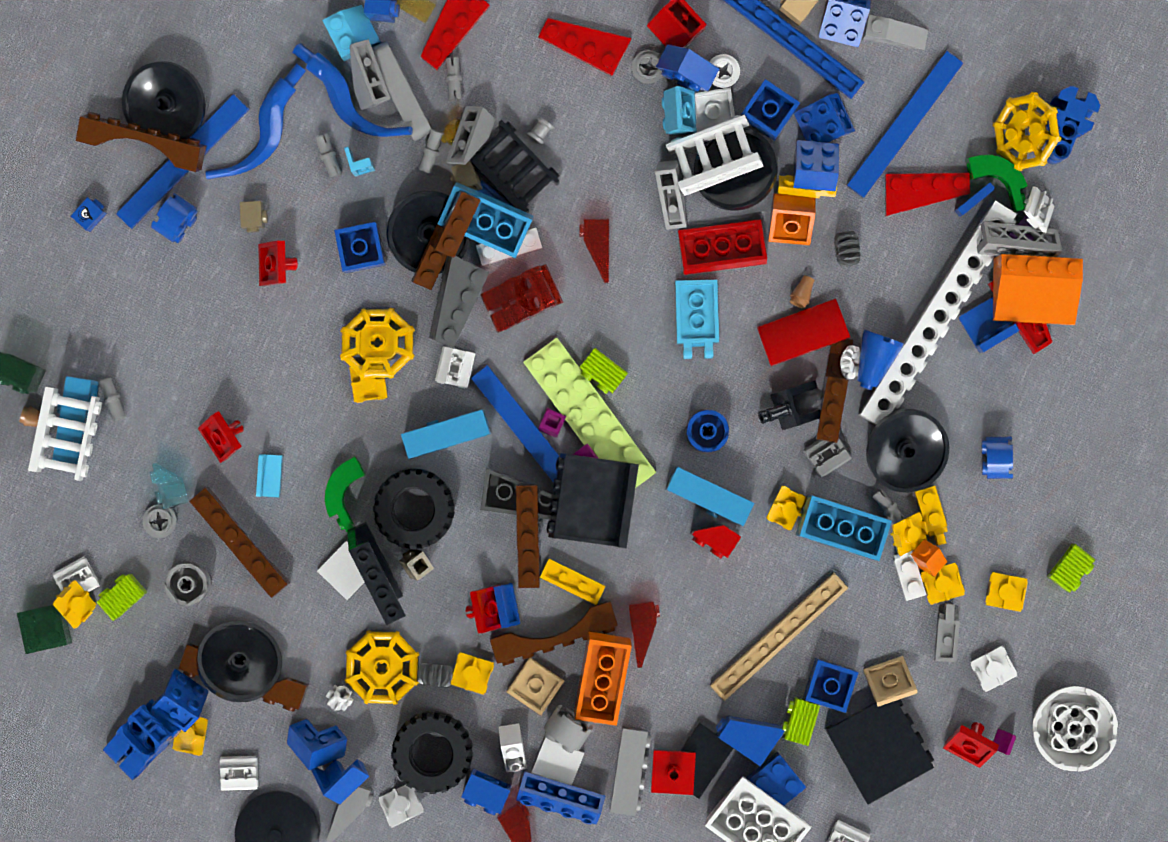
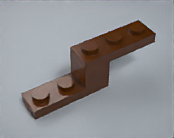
M461 190L459 191L444 226L436 225L411 280L413 283L432 290L447 256L455 257L481 201L479 198Z
M846 339L830 345L821 394L823 401L816 435L818 440L838 442L849 381L842 374L840 361L844 350L849 345H853L852 339Z
M516 485L518 588H540L538 485Z

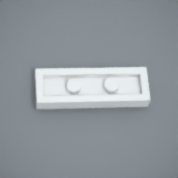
M536 228L527 231L517 256L542 249ZM484 244L476 245L482 266L512 258Z

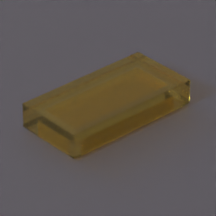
M397 0V5H400L401 10L425 24L436 7L429 0Z

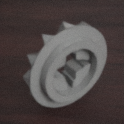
M646 50L636 55L632 63V72L637 80L644 84H654L662 78V71L656 67L661 57L659 53ZM652 59V67L658 70H650L648 76H646V69L639 65H647L649 60Z
M154 505L144 513L143 527L150 536L164 538L170 535L176 528L177 518L174 511L168 506ZM158 515H161V518L168 519V521L162 523V527H159V524L151 523V521L158 519Z

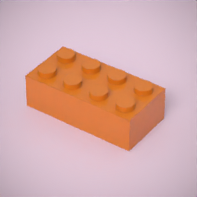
M588 632L574 708L575 720L617 726L632 647L630 638Z

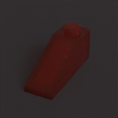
M584 219V224L579 226V237H584V244L604 284H609V219Z
M654 601L628 604L638 668L643 666L657 624L656 618L660 617L659 605H654Z
M518 802L497 815L498 821L511 842H532L529 818L531 813L527 806H522Z

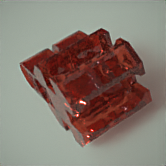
M546 264L526 270L522 274L512 277L480 294L488 312L502 306V310L490 315L497 333L563 303ZM527 278L531 283L530 288L527 285ZM536 297L539 301V308L534 301Z

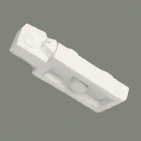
M912 551L902 556H899V554L893 555L894 565L905 601L926 595L918 565L911 556Z

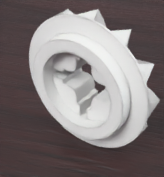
M726 54L713 57L710 63L718 68H723L728 64L727 72L729 75H723L719 79L720 72L718 71L712 84L720 88L731 87L736 83L740 75L738 62L732 56Z
M849 345L841 356V371L843 376L848 379H854L855 376H858L860 349L857 346Z

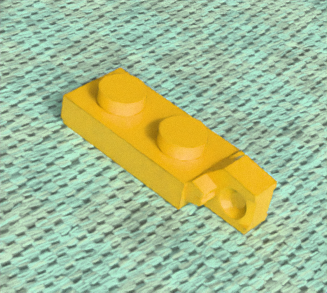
M779 175V194L811 198L836 196V191L793 188L794 176Z
M936 486L915 491L922 520L926 522L929 537L934 536L938 546L946 544L944 532H948L947 523Z

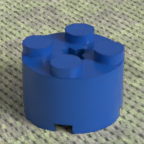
M174 193L173 198L170 196L156 214L159 219L157 222L153 220L151 228L171 242L179 244L185 236L184 231L187 226L192 227L196 222L197 208Z
M700 411L694 414L687 423V439L692 447L701 452L719 450L728 440V422L723 415L716 411ZM704 426H711L712 436H704V430L702 428Z
M1012 436L986 437V440L981 442L982 454H986V462L982 463V475H986L987 479H1013V474H1009V470L1013 469V445H1008V441H1012Z

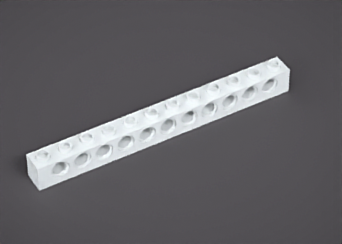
M997 201L992 202L904 341L900 353L878 387H875L858 415L876 426L884 417L891 414L895 407L898 409L905 399L902 397L906 390L910 391L916 382L913 379L917 372L921 373L927 364L925 362L928 354L933 355L938 347L936 344L938 338L945 336L949 330L947 324L950 319L955 320L961 310L958 308L962 301L966 302L972 293L969 289L973 283L977 284L983 276L981 270L984 266L988 267L994 258L991 255L977 253V246L980 240L983 239L982 222L1015 225L1016 220L1014 218L1017 215L1015 212ZM989 229L990 236L999 237L997 233ZM970 257H974L977 260L976 268H971L968 265ZM958 275L965 276V286H960L957 283ZM948 292L953 293L955 296L953 304L948 303L945 299ZM936 310L943 312V321L939 322L934 318ZM925 328L932 330L933 336L931 339H926L923 336ZM917 345L921 348L922 354L920 357H915L912 354L913 346ZM903 363H907L911 368L908 375L902 374L900 370ZM892 381H896L899 384V390L896 393L891 392L889 389V384ZM880 399H885L888 402V408L885 411L880 410L878 407Z

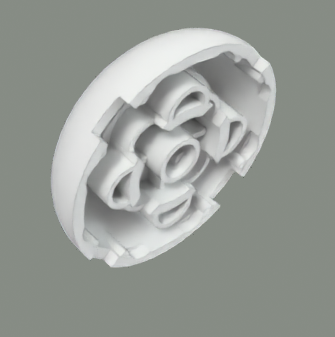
M1070 686L1052 692L1040 703L1033 718L1032 732L1036 747L1048 762L1063 770L1079 772L1098 766L1111 754L1117 741L1118 722L1112 706L1103 696L1085 687ZM1073 708L1078 710L1076 717L1070 715ZM1056 722L1062 723L1061 730L1057 731L1054 729ZM1071 724H1074L1076 726L1074 731L1069 730L1071 729ZM1091 725V732L1085 733L1084 726ZM1070 738H1074L1076 741L1073 747H1069L1067 744Z

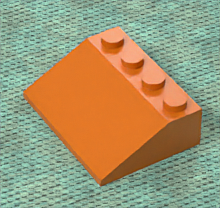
M1000 254L993 259V321L1075 325L1083 282V259Z

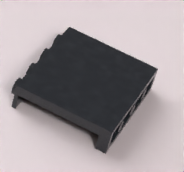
M560 453V457L556 460L557 478L553 481L554 499L551 500L549 507L550 512H552L551 520L548 521L546 531L549 533L548 537L627 548L639 464Z
M367 522L347 530L348 551L385 624H391L405 617L406 615L398 601L399 598L403 597V593Z
M901 699L881 706H877L875 702L834 726L830 725L824 728L868 805L934 768L931 762L935 760L930 751H925L921 745L924 743V740L918 731L914 732L911 725L914 722L908 713L904 714L902 711L903 703Z

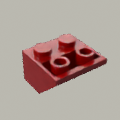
M671 0L647 25L665 47L668 44L683 48L687 47L707 26L685 0Z
M722 524L695 529L690 533L694 536L692 539L694 542L702 547L707 544L711 547L710 552L720 559L723 556L728 558L741 539L740 535Z

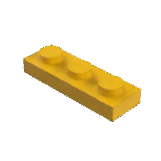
M550 558L540 578L597 605L606 587Z

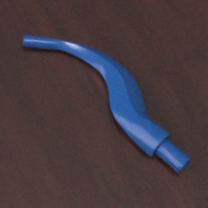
M302 43L295 46L292 53L307 64L306 69L324 83L334 110L346 124L357 131L372 136L412 135L413 130L411 126L384 128L364 119L354 108L348 84L339 70L322 54H314Z
M296 63L284 79L280 77L266 95L259 111L260 139L255 150L235 166L205 171L206 179L233 176L247 172L262 164L272 155L281 140L284 107L296 91L293 87L306 70Z

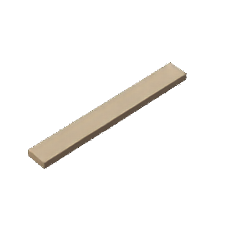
M833 572L710 686L723 701L728 699L843 594L848 587Z

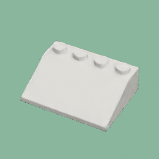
M743 776L719 801L707 817L705 823L708 829L726 842H801L812 827Z

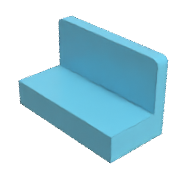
M344 147L351 172L355 177L375 171L370 158L355 162L350 148Z
M259 454L256 496L280 497L283 455Z

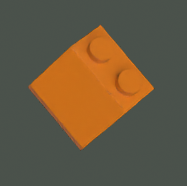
M774 193L768 242L810 245L816 214L815 198Z

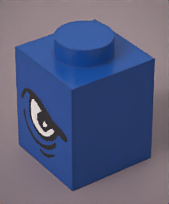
M87 197L71 217L86 231L91 232L107 213L103 210L105 206L96 198L91 200Z

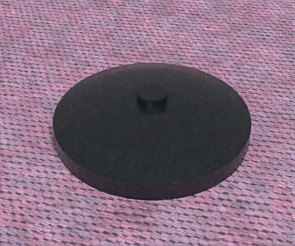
M157 61L146 64L137 69L124 86L122 109L127 123L139 124L142 129L155 128L159 129L161 134L175 133L180 135V139L187 140L198 131L205 116V97L200 83L190 71L176 63Z
M743 128L751 152H758L763 167L699 190L709 203L720 209L738 211L753 207L770 193L776 182L778 174L776 154L770 143L753 130ZM736 132L723 135L731 160L735 161L742 158L743 153ZM716 138L705 142L704 145L711 167L722 166L723 160ZM697 154L694 163V176L702 173L704 170L699 154Z
M431 190L415 192L401 200L392 211L387 224V242L394 258L406 269L415 273L439 222L449 195ZM464 236L455 256L461 259L464 257L469 247L470 238ZM445 262L439 274L444 271Z
M916 409L895 411L884 417L874 427L869 436L866 447L868 467L872 475L890 490L903 493L922 490L931 485L945 469L950 448L948 436L940 422L924 411Z
M229 621L214 627L205 635L197 652L196 666L201 681L213 694L231 702H250L261 698L274 687L281 672L282 656L275 639L262 627L246 621Z
M285 791L266 792L252 799L239 814L235 825V842H319L320 836L319 823L310 805L299 796Z

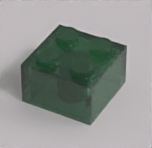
M0 351V384L7 386L11 384L13 385L12 390L22 394L36 393L46 369L10 353Z
M54 605L17 613L25 654L72 643L68 621Z

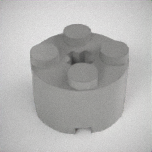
M192 562L173 567L168 572L165 581L167 596L174 603L184 606H190L202 601L211 589V580L206 569ZM185 579L187 581L191 580L192 584L190 587H184Z
M558 705L544 726L546 731L544 736L550 741L555 742L556 740L562 744V748L565 751L573 753L574 750H580L593 730V726L590 725L588 727L585 724L587 721L575 720L574 710L568 707L566 710H562V705Z

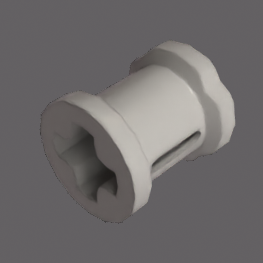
M538 117L537 124L531 132L528 131L527 135L542 145L544 143L543 139L554 127L543 118Z

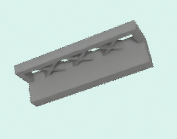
M984 221L981 224L983 240L977 246L978 254L991 256L1012 254L1057 257L1062 252L1058 230L1047 229V232L1043 233L1039 228L1035 229L1029 226ZM989 229L994 230L999 237L990 236ZM1010 231L1018 238L1012 239L1006 232ZM1024 234H1031L1036 241H1030ZM1043 236H1052L1053 243H1049Z

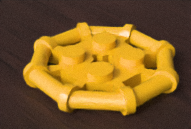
M1036 92L1016 98L1009 97L997 120L992 125L995 130L997 155H1001L1004 159L1013 163L1014 168L1018 171L1034 166L1046 165L1058 141H1061L1056 107L1050 106ZM1028 103L1027 110L1020 109L1019 105ZM1037 107L1044 111L1043 115L1036 111ZM1012 111L1014 115L1009 124H1006L1005 121ZM1048 120H1049L1050 134H1049L1048 130H1046V127H1045V125H1047V121H1048ZM1030 127V135H1025V128ZM1003 129H1007L1005 132V137L1008 140V143L1006 144L1004 140ZM1046 140H1049L1042 151V147L1045 144ZM1014 148L1016 151H1018V158L1015 157L1011 152H1009V150ZM1034 152L1035 158L1027 159V154Z
M392 307L389 309L362 308L361 312L340 330L342 333L340 358L358 373L361 379L385 377L392 379L415 356L413 354V332L415 329L398 315ZM384 317V321H371L370 318ZM365 320L364 328L361 331H355L354 329ZM393 320L401 329L397 331L392 329L389 325L390 321ZM405 336V349L399 348V337ZM350 337L356 338V348L350 349ZM376 338L383 342L379 347L371 345L372 342H375ZM396 354L401 355V357L390 367L388 361H391ZM355 355H360L365 361L363 367L353 358ZM384 364L385 369H370V365Z
M368 630L359 641L345 652V684L348 683L367 705L368 703L396 705L405 694L419 683L417 681L419 652H416L407 643L399 631L375 632ZM375 640H391L389 647L376 646ZM396 643L407 654L406 656L401 657L393 649ZM370 644L371 649L364 656L358 654L365 645ZM355 660L361 661L360 674L354 675ZM409 661V676L403 675V662ZM378 662L387 664L386 673L383 671L377 672ZM362 678L370 686L368 692L357 680ZM400 679L406 682L400 689L394 692L392 687ZM375 689H387L388 695H373Z

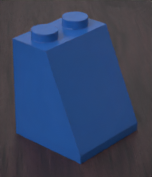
M729 715L726 719L721 718L715 727L718 738L760 767L785 732L778 724Z

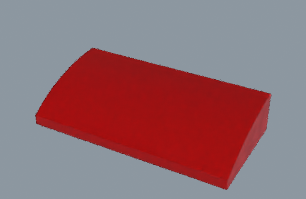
M761 219L678 230L684 275L767 264Z
M836 299L757 327L771 367L850 338Z

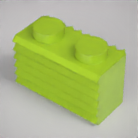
M596 348L593 349L579 367L582 370L580 374L589 381L593 378L599 383L597 387L605 394L608 392L613 394L628 374Z
M1072 543L1047 577L1068 593L1071 591L1075 592L1082 583L1080 579L1083 575H1088L1095 566L1093 562L1096 559L1078 545Z
M123 573L114 581L116 585L112 589L106 588L98 595L100 599L96 603L112 621L117 620L147 593V590L132 574L125 575Z
M794 697V701H789L787 713H790L788 721H784L782 724V729L785 731L783 738L809 746L820 705Z

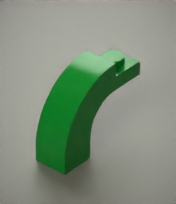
M979 155L965 160L968 173H970V181L984 177L999 180L1007 189L1012 211L1019 212L1025 209L1024 205L1026 204L1024 200L1026 198L1020 190L1028 187L1021 171L1016 170L1013 163L995 155Z
M357 457L342 463L333 472L325 490V506L329 518L338 515L339 518L336 521L341 530L345 529L346 532L355 527L344 504L345 492L350 484L366 476Z

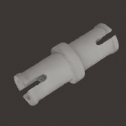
M449 57L445 59L447 66V77L445 80L448 83L449 101H455L454 93H456L457 101H461L460 82H462V76H460L459 58L453 57L454 65L452 66V60Z
M436 129L430 130L427 145L423 147L424 154L418 168L423 172H432L435 158L440 152L438 148L444 133Z
M328 134L316 137L315 140L322 155L320 159L324 161L329 178L342 174L335 157L337 156L336 151L332 149Z
M112 378L100 381L99 385L105 397L104 403L109 407L113 422L126 418L120 403L121 397L117 395Z
M883 489L872 496L883 509V514L885 516L888 515L894 524L906 518L897 508V503H893Z

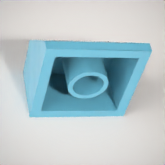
M362 5L341 10L322 20L343 61L351 58V44L369 39L371 47L381 43L370 20L364 14Z
M681 86L663 91L662 107L665 112L663 128L666 134L682 135L697 133L695 91Z

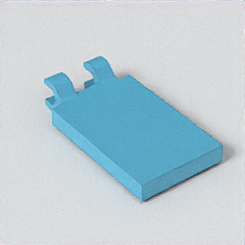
M717 280L675 281L677 344H683V359H692V347H704V359L713 358V343H719Z

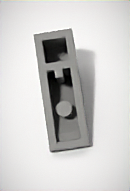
M869 15L864 28L863 40L924 51L928 29L890 18Z
M369 39L351 44L350 55L353 86L361 110L390 100Z
M465 107L446 160L448 164L466 165L488 140L495 118L484 107Z
M679 161L658 162L655 175L666 230L687 227L685 199L678 185V182L682 181Z
M360 785L349 797L339 804L326 842H333L364 811L366 806L370 807L374 797L373 794H370L372 788Z

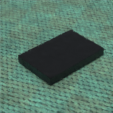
M700 722L680 750L696 752L693 795L700 799L734 749Z

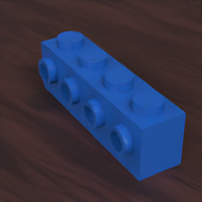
M524 772L516 801L525 806L539 807L545 812L559 813L565 818H576L585 824L597 825L606 796Z

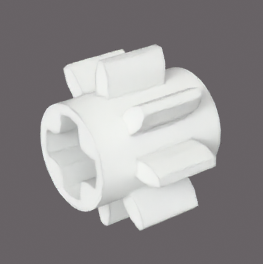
M334 685L332 690H329L326 695L329 698L327 705L334 709V711L341 709L345 711L353 702V699L350 698L352 691L344 685L338 687Z

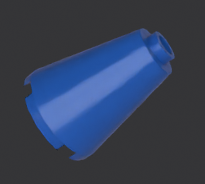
M864 330L857 381L861 382L860 386L872 390L873 387L877 388L900 353L904 343Z

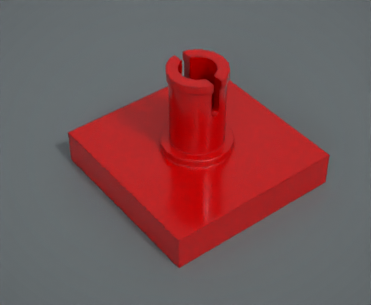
M277 240L258 244L259 286L286 283V270L296 271L298 261L295 257L285 258V241Z
M218 411L199 426L198 430L219 462L222 463L242 447L235 435L242 433L244 428L242 425L236 428L237 425L241 424L238 420L228 425Z
M499 585L470 592L472 605H468L465 611H473L466 614L469 619L475 618L478 634L501 628L493 588Z
M974 722L971 725V729L961 725L945 741L943 749L980 768L997 752L999 744L982 736L985 730L984 725Z
M653 749L651 793L693 795L696 752Z

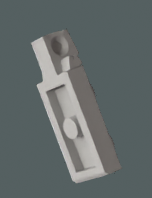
M945 603L944 614L939 613L935 661L957 662L960 621L958 620L959 615L954 614L955 604Z

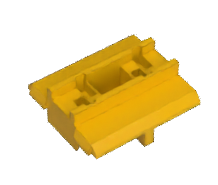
M383 364L370 365V369H384ZM349 367L354 402L360 403L368 400L388 398L385 378L361 379L360 375Z
M781 486L766 517L767 520L775 522L787 530H792L798 516L801 517L802 515L800 511L807 498L786 486Z
M920 512L892 525L893 532L890 535L893 536V546H896L899 556L915 550L924 539L927 540L926 522L922 520Z
M956 563L943 566L935 577L925 571L921 572L922 582L930 605L965 595Z
M992 572L986 594V605L1021 612L1028 584L1027 579Z
M73 580L67 587H63L64 590L59 595H56L57 598L54 600L53 605L75 629L82 622L86 621L93 613L92 611L97 604L91 599L89 592L84 591L78 582Z
M460 652L456 659L457 662L451 685L484 695L488 687L490 674L494 668V662Z
M199 717L186 732L181 730L177 737L174 738L172 749L197 756L202 755L208 719Z

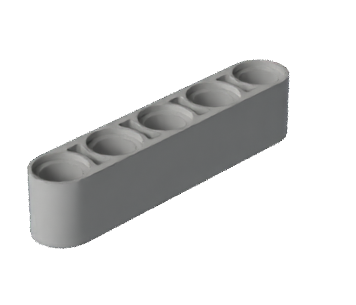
M387 41L373 47L372 50L386 88L406 127H412L413 133L411 136L413 140L416 141L430 134L431 127Z

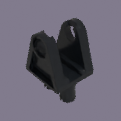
M816 380L771 394L774 407L758 412L760 422L764 424L779 419L782 430H786L819 419L821 409L800 416L793 402L795 395L818 388Z

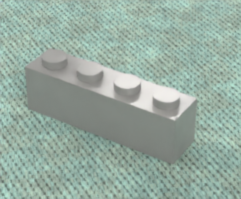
M622 726L610 805L611 813L635 816L636 811H640L642 798H638L639 790H643L645 778L641 777L642 769L647 768L648 757L644 756L645 748H650L651 742L648 730Z

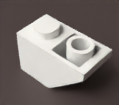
M520 724L500 726V745L506 772H517L527 769Z

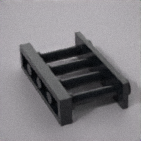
M500 120L498 123L502 130L480 151H477L470 160L513 207L529 213L528 203L551 181L557 186L560 183L558 180L560 175L552 167L548 169L514 133L516 129L510 122L504 123ZM509 135L517 145L496 165L488 167L484 163L485 157ZM524 151L531 160L509 181L503 183L498 178L499 172L520 152ZM538 166L546 175L523 197L517 198L513 193L514 187Z

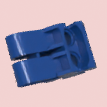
M1070 86L1052 97L1050 104L1060 107L1057 109V122L1061 141H1058L1047 159L1049 164H1058L1066 159L1072 151L1076 138L1092 130L1094 122L1086 120L1085 117L1090 118L1094 112H1099L1101 105L1095 94L1088 92L1085 99L1080 98L1078 100L1075 97L1079 88ZM1049 120L1047 121V125H1046L1047 128H1048V131H1050ZM1062 129L1067 132V136L1063 134ZM1055 149L1060 152V156L1055 153Z
M153 699L134 711L129 716L128 721L116 731V735L103 749L116 764L126 756L119 767L131 780L138 777L155 757L168 747L169 742L181 732V729L151 710V706L155 702Z

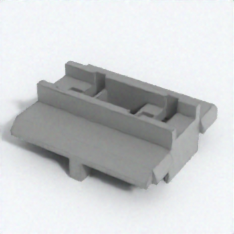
M839 437L837 443L817 440L804 449L806 457L810 460L821 478L851 460V455Z

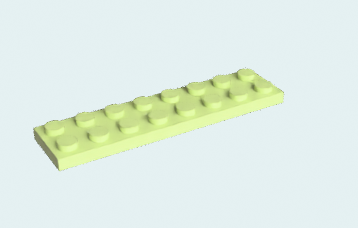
M555 338L523 362L559 412L566 416L565 420L584 445L588 444L599 459L639 464L636 487L656 473L589 380L580 374L582 372L558 338Z

